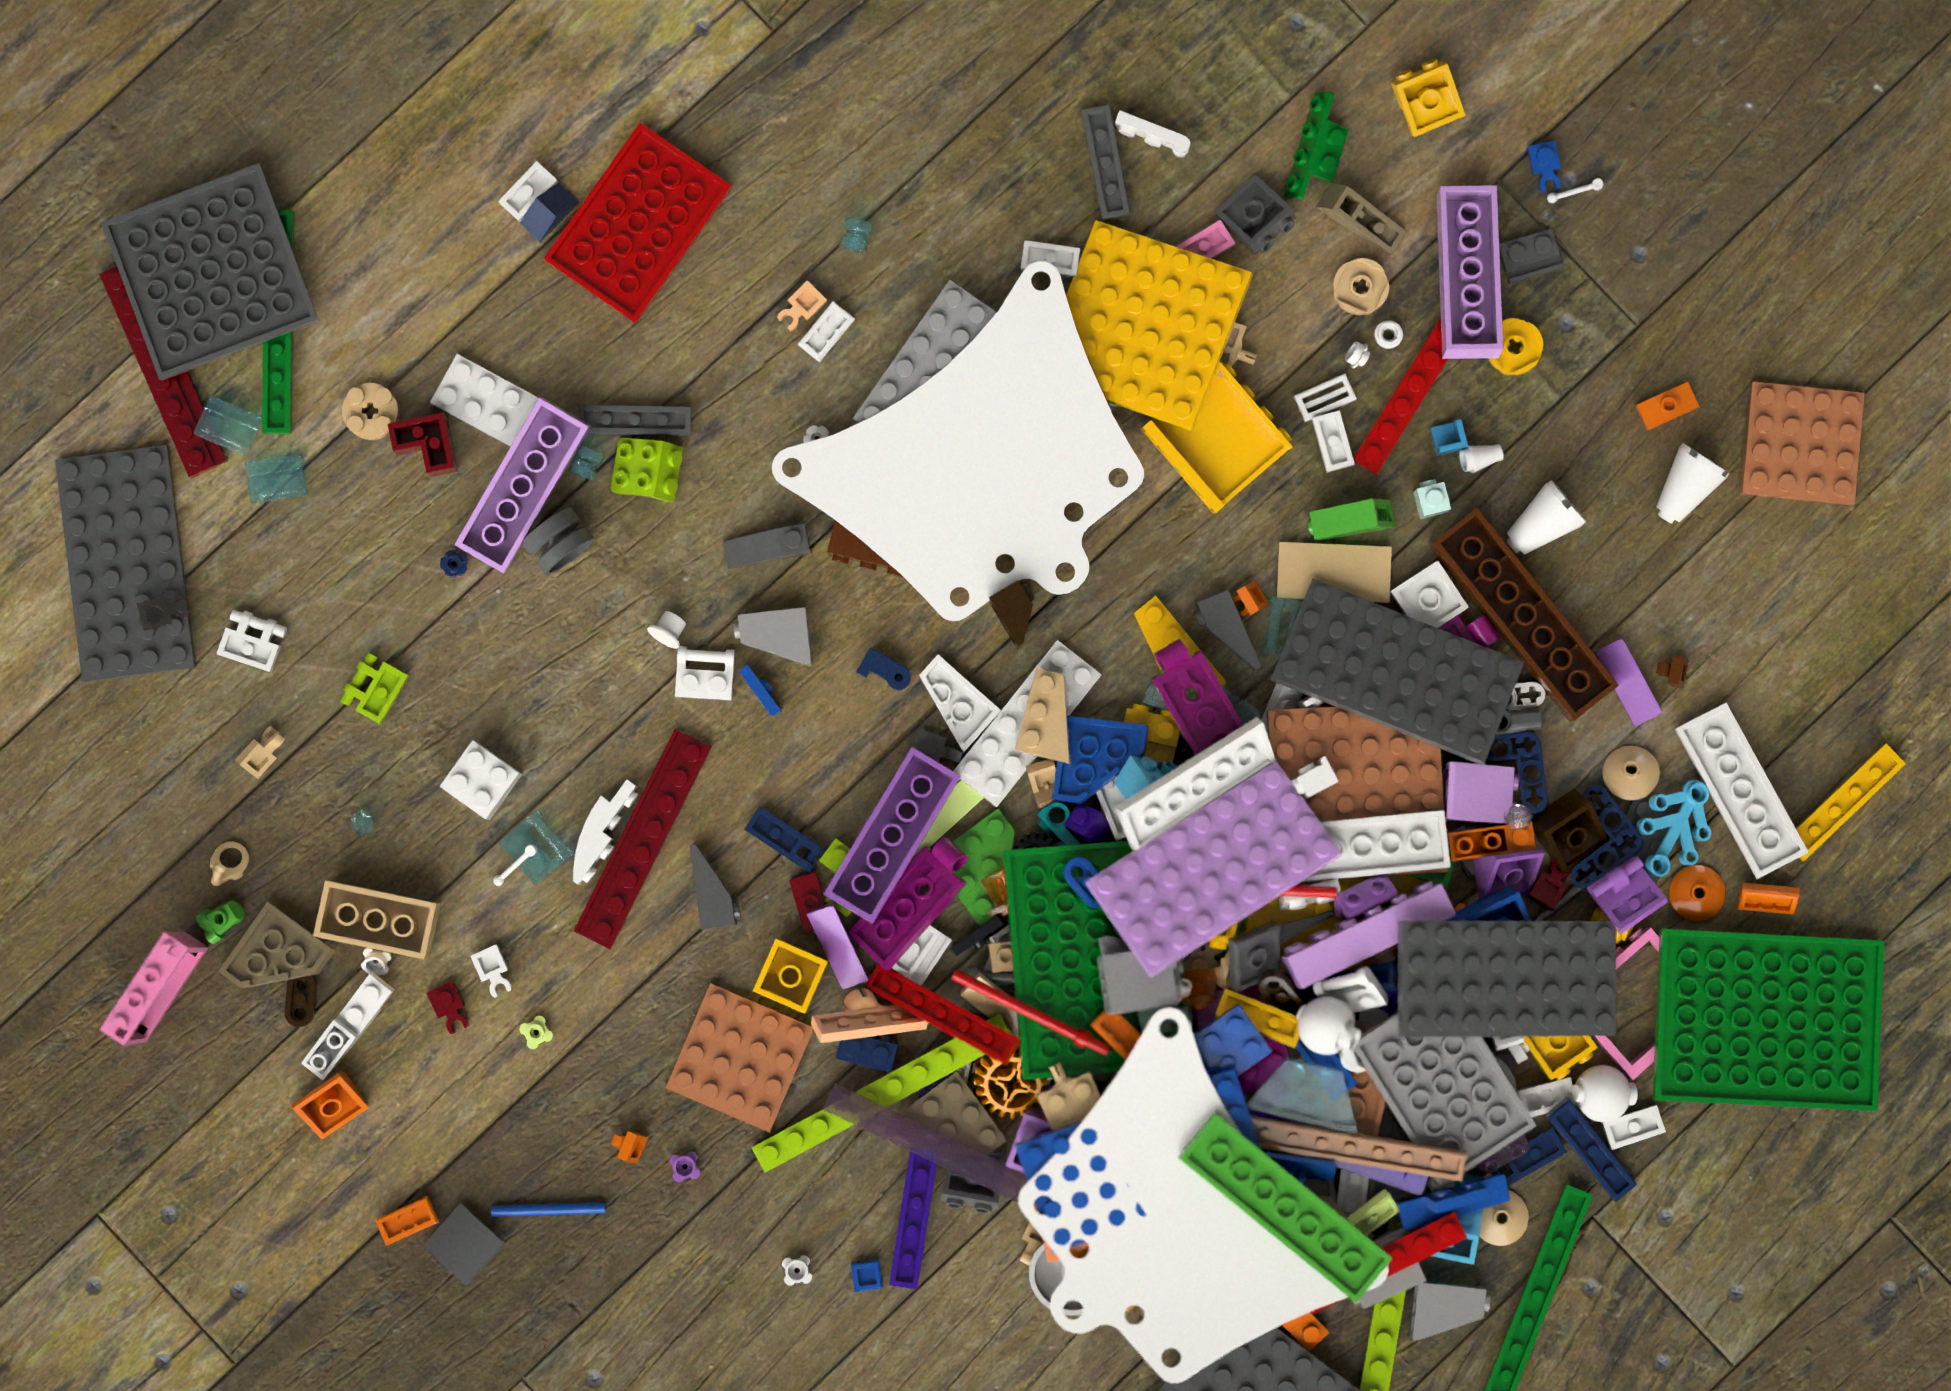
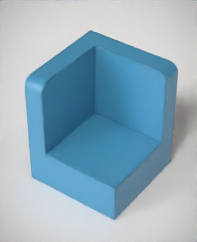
M1457 419L1453 423L1430 428L1436 456L1464 450L1468 446L1461 419Z

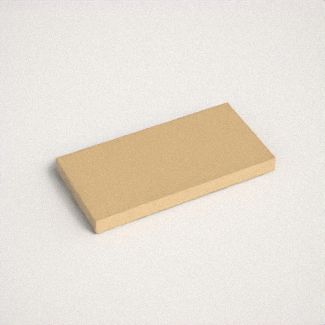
M1279 542L1276 599L1304 600L1313 578L1373 603L1389 604L1392 547Z

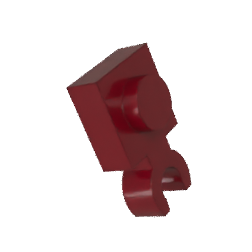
M1552 861L1549 865L1550 875L1544 871L1540 874L1528 898L1553 911L1567 887L1561 880L1567 878L1572 870L1563 874L1557 870L1555 862Z
M450 981L426 993L438 1019L444 1016L447 1017L446 1028L450 1034L456 1033L453 1028L455 1020H460L464 1028L469 1027L468 1019L458 1011L465 1004L454 981Z

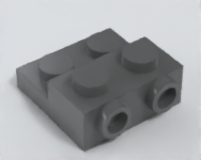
M1256 174L1214 211L1216 216L1235 233L1237 239L1254 255L1260 251L1262 253L1267 252L1274 244L1273 239L1280 232L1283 234L1288 233L1293 228L1294 220L1296 219L1293 208Z
M997 1148L985 1158L949 1152L941 1201H945L946 1206L953 1209H962L963 1205L973 1206L974 1211L982 1214H990L991 1210L997 1211L1007 1150Z

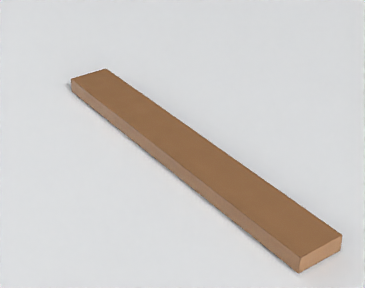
M1250 1116L1260 1147L1263 1149L1462 1181L1467 1157L1466 1151Z

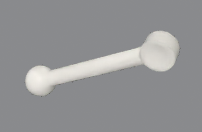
M1597 178L1591 184L1557 194L1551 192L1547 195V200L1550 203H1555L1560 198L1590 189L1600 190L1604 184L1601 179Z
M533 844L528 845L523 855L501 875H496L493 878V883L496 886H501L504 883V879L525 859L537 853V847Z

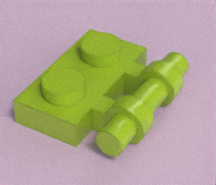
M368 652L364 660L359 661L356 668L358 670L350 684L346 683L343 688L345 692L340 702L350 706L354 697L361 701L355 710L381 725L407 682L409 675L386 662H383L377 671L372 668L377 657ZM367 675L374 679L367 691L363 692L360 690V687Z

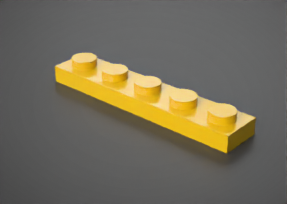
M1887 743L1883 744L1796 827L1809 852L1799 858L1801 861H1805L1906 764Z

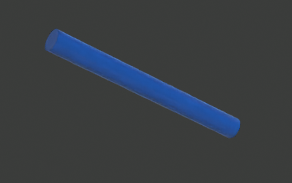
M606 1202L491 1206L492 1217L606 1213Z

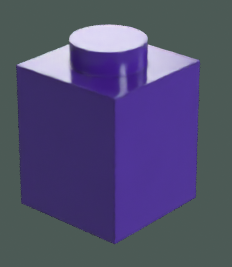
M1083 803L1076 806L1063 824L1074 838L1082 844L1104 843L1112 832L1104 816L1099 811Z

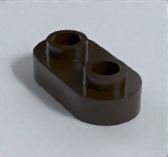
M1269 970L1261 975L1259 991L1268 1003L1274 1008L1297 1016L1299 1009L1304 1005V997L1288 977L1278 970Z
M314 975L287 981L285 1018L294 1027L307 1026L314 1019L317 995V980ZM301 979H305L308 983V987L305 990L299 988V981ZM299 1007L305 1010L303 1018H299L296 1015Z

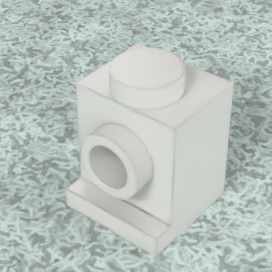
M1325 756L1317 760L1318 767L1311 763L1298 770L1301 776L1291 780L1298 794L1303 795L1304 799L1339 782Z

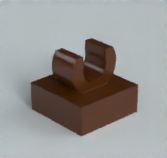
M1673 655L1671 664L1658 662L1656 673L1660 676L1669 677L1668 684L1672 687L1684 688L1689 661L1684 657Z

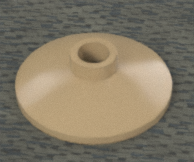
M1624 746L1614 750L1607 757L1603 765L1602 775L1605 786L1613 795L1623 800L1635 801L1647 797L1654 791L1659 781L1660 770L1655 757L1649 751L1638 746ZM1633 766L1637 771L1634 774H1629L1626 768Z
M1508 1190L1510 1196L1508 1202L1483 1209L1479 1237L1487 1243L1497 1246L1509 1245L1517 1241L1526 1231L1529 1220L1528 1209L1522 1198L1513 1191ZM1499 1213L1506 1214L1507 1218L1504 1223L1497 1222L1496 1217Z

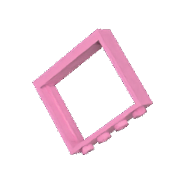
M1638 928L1628 937L1630 942L1623 948L1620 946L1616 947V969L1648 941L1659 952V936L1652 928ZM1591 1036L1628 1079L1634 1080L1654 1062L1655 1041L1631 1062H1628L1607 1036Z
M164 932L100 1030L122 1045L147 1042L209 947L186 932ZM140 1024L148 1028L144 1035L137 1031Z

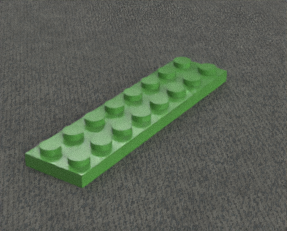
M1215 1112L1178 1156L1188 1167L1355 1303L1359 1301L1393 1259Z

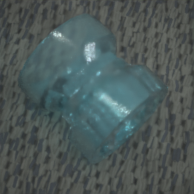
M846 218L844 224L846 232L845 236L841 238L839 246L850 251L866 253L869 245L867 236L871 234L873 224L859 219Z
M580 445L576 451V461L571 463L568 471L594 482L597 476L596 469L598 465L602 464L605 455Z

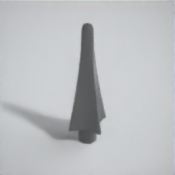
M1334 911L1280 924V944L1302 931L1335 915Z

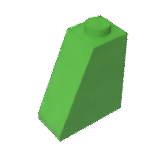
M1372 498L1309 512L1311 519L1308 520V527L1311 535H1314V540H1327L1395 528L1391 500Z

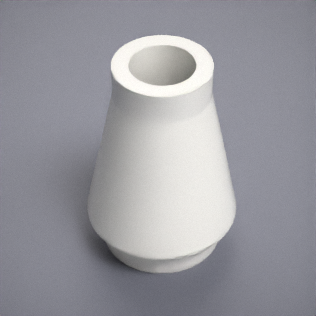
M1499 444L1467 446L1459 452L1461 467L1464 472L1470 471L1475 473L1495 462L1502 461V448Z

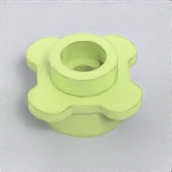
M536 1016L534 1021L528 1024L523 1023L520 1026V1033L525 1035L527 1046L530 1049H536L538 1044L544 1041L549 1042L553 1038V1033L548 1030L545 1024L546 1019L543 1016ZM534 1030H538L539 1034L534 1035Z

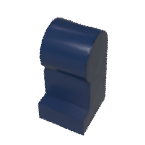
M869 648L856 672L864 678H867L871 672L887 681L888 686L896 691L906 689L911 681V674L906 667L872 648Z

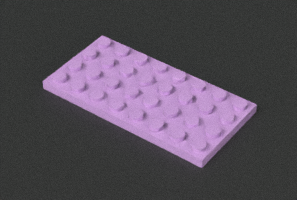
M1276 761L1155 837L1136 851H1133L1087 880L1086 886L1149 977L1152 978L1339 858L1342 852L1302 796L1298 794L1294 785Z

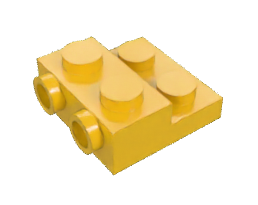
M1437 59L1428 60L1421 64L1423 69L1412 73L1411 69L1396 74L1397 80L1390 82L1399 108L1403 110L1413 137L1466 116L1449 66L1443 61L1438 62Z
M1133 704L1132 709L1126 708L1123 722L1149 726L1144 756L1164 763L1169 761L1173 763L1180 730L1169 711L1161 710L1160 715L1149 713L1150 707Z
M1523 1036L1524 1043L1532 1053V1057L1550 1080L1554 1078L1556 1080L1562 1079L1571 1072L1569 1068L1577 1062L1579 1064L1585 1063L1594 1056L1592 1051L1598 1048L1590 1036Z

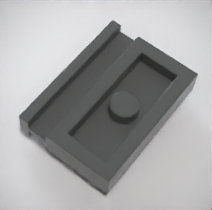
M1552 228L1499 244V254L1509 284L1560 270L1564 267Z

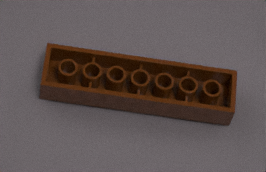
M1478 508L1429 545L1480 611L1487 616L1495 630L1519 660L1524 662L1523 665L1544 688L1547 695L1569 722L1575 721L1619 686Z

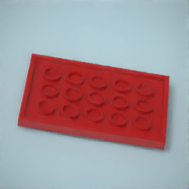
M639 123L543 260L636 324L730 192L732 185L648 127Z

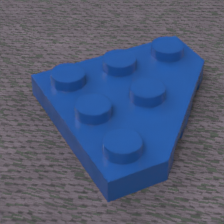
M1067 716L1071 764L1057 761L1052 799L1054 801L1082 804L1119 775L1130 756L1142 758L1145 755L1149 726Z

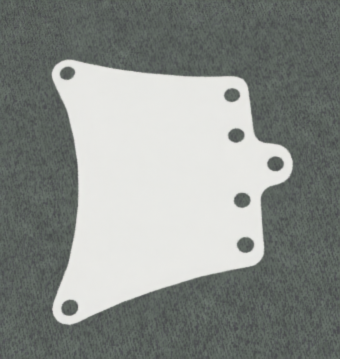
M1036 261L1026 267L994 317L967 347L923 385L897 403L841 432L780 451L774 457L772 463V473L781 485L831 516L861 539L896 569L929 602L938 614L950 621H960L990 601V596L1017 580H1034L1048 592L1058 595L1070 593L1077 589L1085 581L1089 573V561L1082 547L1084 532L1137 490L1144 478L1142 464L1115 420L1090 366L1074 324L1061 276L1055 266L1045 261ZM1038 271L1046 272L1051 278L1050 286L1042 291L1036 290L1031 284L1032 276ZM788 458H795L801 463V472L796 477H788L782 471L783 462ZM1115 468L1124 469L1128 474V481L1123 487H1114L1109 482V474ZM1071 502L1079 503L1084 511L1083 517L1077 522L1069 521L1064 515L1065 507ZM1009 554L1013 557L1015 566L1011 572L1001 573L997 570L995 562L999 555ZM1063 562L1070 563L1075 569L1073 579L1068 582L1060 581L1056 576V568ZM963 587L968 591L969 601L966 605L958 607L951 602L950 594L954 588Z
M1164 1008L1156 1012L1150 1019L1120 1072L1098 1103L1068 1139L1070 1143L1068 1153L1064 1155L1056 1153L1022 1188L1018 1199L1019 1206L1024 1215L1064 1265V1279L1052 1294L1050 1301L1051 1313L1056 1322L1069 1332L1081 1334L1099 1325L1108 1324L1114 1326L1126 1337L1162 1379L1170 1383H1181L1228 1352L1288 1321L1348 1296L1178 1158L1214 1112L1240 1134L1241 1132L1223 1106L1204 1070L1186 1016L1177 1009ZM1171 1018L1178 1023L1179 1031L1176 1036L1165 1038L1160 1034L1159 1025L1164 1019ZM1092 1128L1097 1133L1098 1138L1093 1145L1082 1143L1080 1135L1084 1129ZM1101 1155L1106 1159L1107 1166L1104 1171L1094 1172L1090 1168L1092 1157ZM1067 1165H1075L1079 1169V1177L1074 1182H1068L1062 1176V1171ZM1042 1174L1048 1175L1052 1180L1051 1188L1045 1192L1039 1191L1035 1187V1179ZM1105 1182H1110L1116 1187V1194L1111 1199H1104L1099 1194V1188ZM1077 1192H1084L1089 1198L1088 1205L1083 1209H1077L1072 1205V1196ZM1041 1195L1049 1196L1053 1201L1060 1204L1061 1214L1054 1219L1038 1214L1034 1209L1035 1199ZM1137 1203L1142 1207L1146 1217L1137 1214L1135 1209ZM1114 1209H1120L1125 1214V1221L1120 1226H1113L1108 1220L1109 1213ZM1086 1219H1093L1098 1224V1230L1092 1236H1087L1081 1231V1224ZM1060 1228L1067 1229L1071 1235L1069 1243L1063 1246L1056 1244L1053 1239L1055 1231ZM1076 1239L1085 1240L1089 1245V1253L1084 1258H1074L1070 1253V1244ZM1388 1265L1368 1290L1380 1286L1385 1281L1388 1274ZM1070 1300L1079 1301L1083 1306L1082 1315L1077 1319H1068L1063 1313L1066 1302ZM1132 1305L1140 1306L1144 1311V1319L1137 1325L1129 1324L1125 1319V1311ZM1168 1348H1175L1181 1354V1361L1175 1367H1167L1161 1360L1162 1353Z

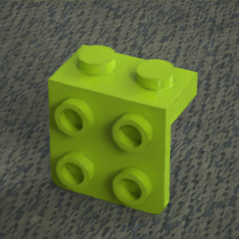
M620 438L617 445L611 491L616 494L647 496L665 502H674L678 489V476L682 463L683 447L665 441Z

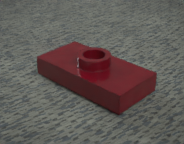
M816 872L789 880L805 934L815 932L806 913L826 904Z

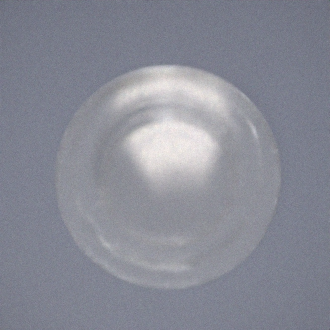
M1520 804L1513 805L1504 812V820L1510 828L1527 827L1530 825V819L1533 816L1531 809Z

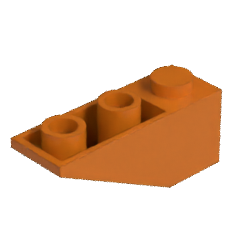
M1532 821L1447 833L1451 862L1536 850Z

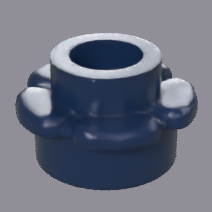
M450 550L445 553V557L441 558L440 567L445 571L444 574L446 576L455 578L458 575L462 576L467 571L466 563L468 560L462 552L458 553L456 550ZM453 561L457 563L454 567L451 565Z

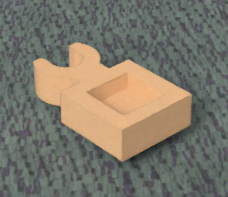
M806 281L788 299L792 307L782 310L778 314L777 319L781 321L786 316L792 317L793 322L788 326V330L791 332L797 328L801 316L809 321L828 301L811 283Z

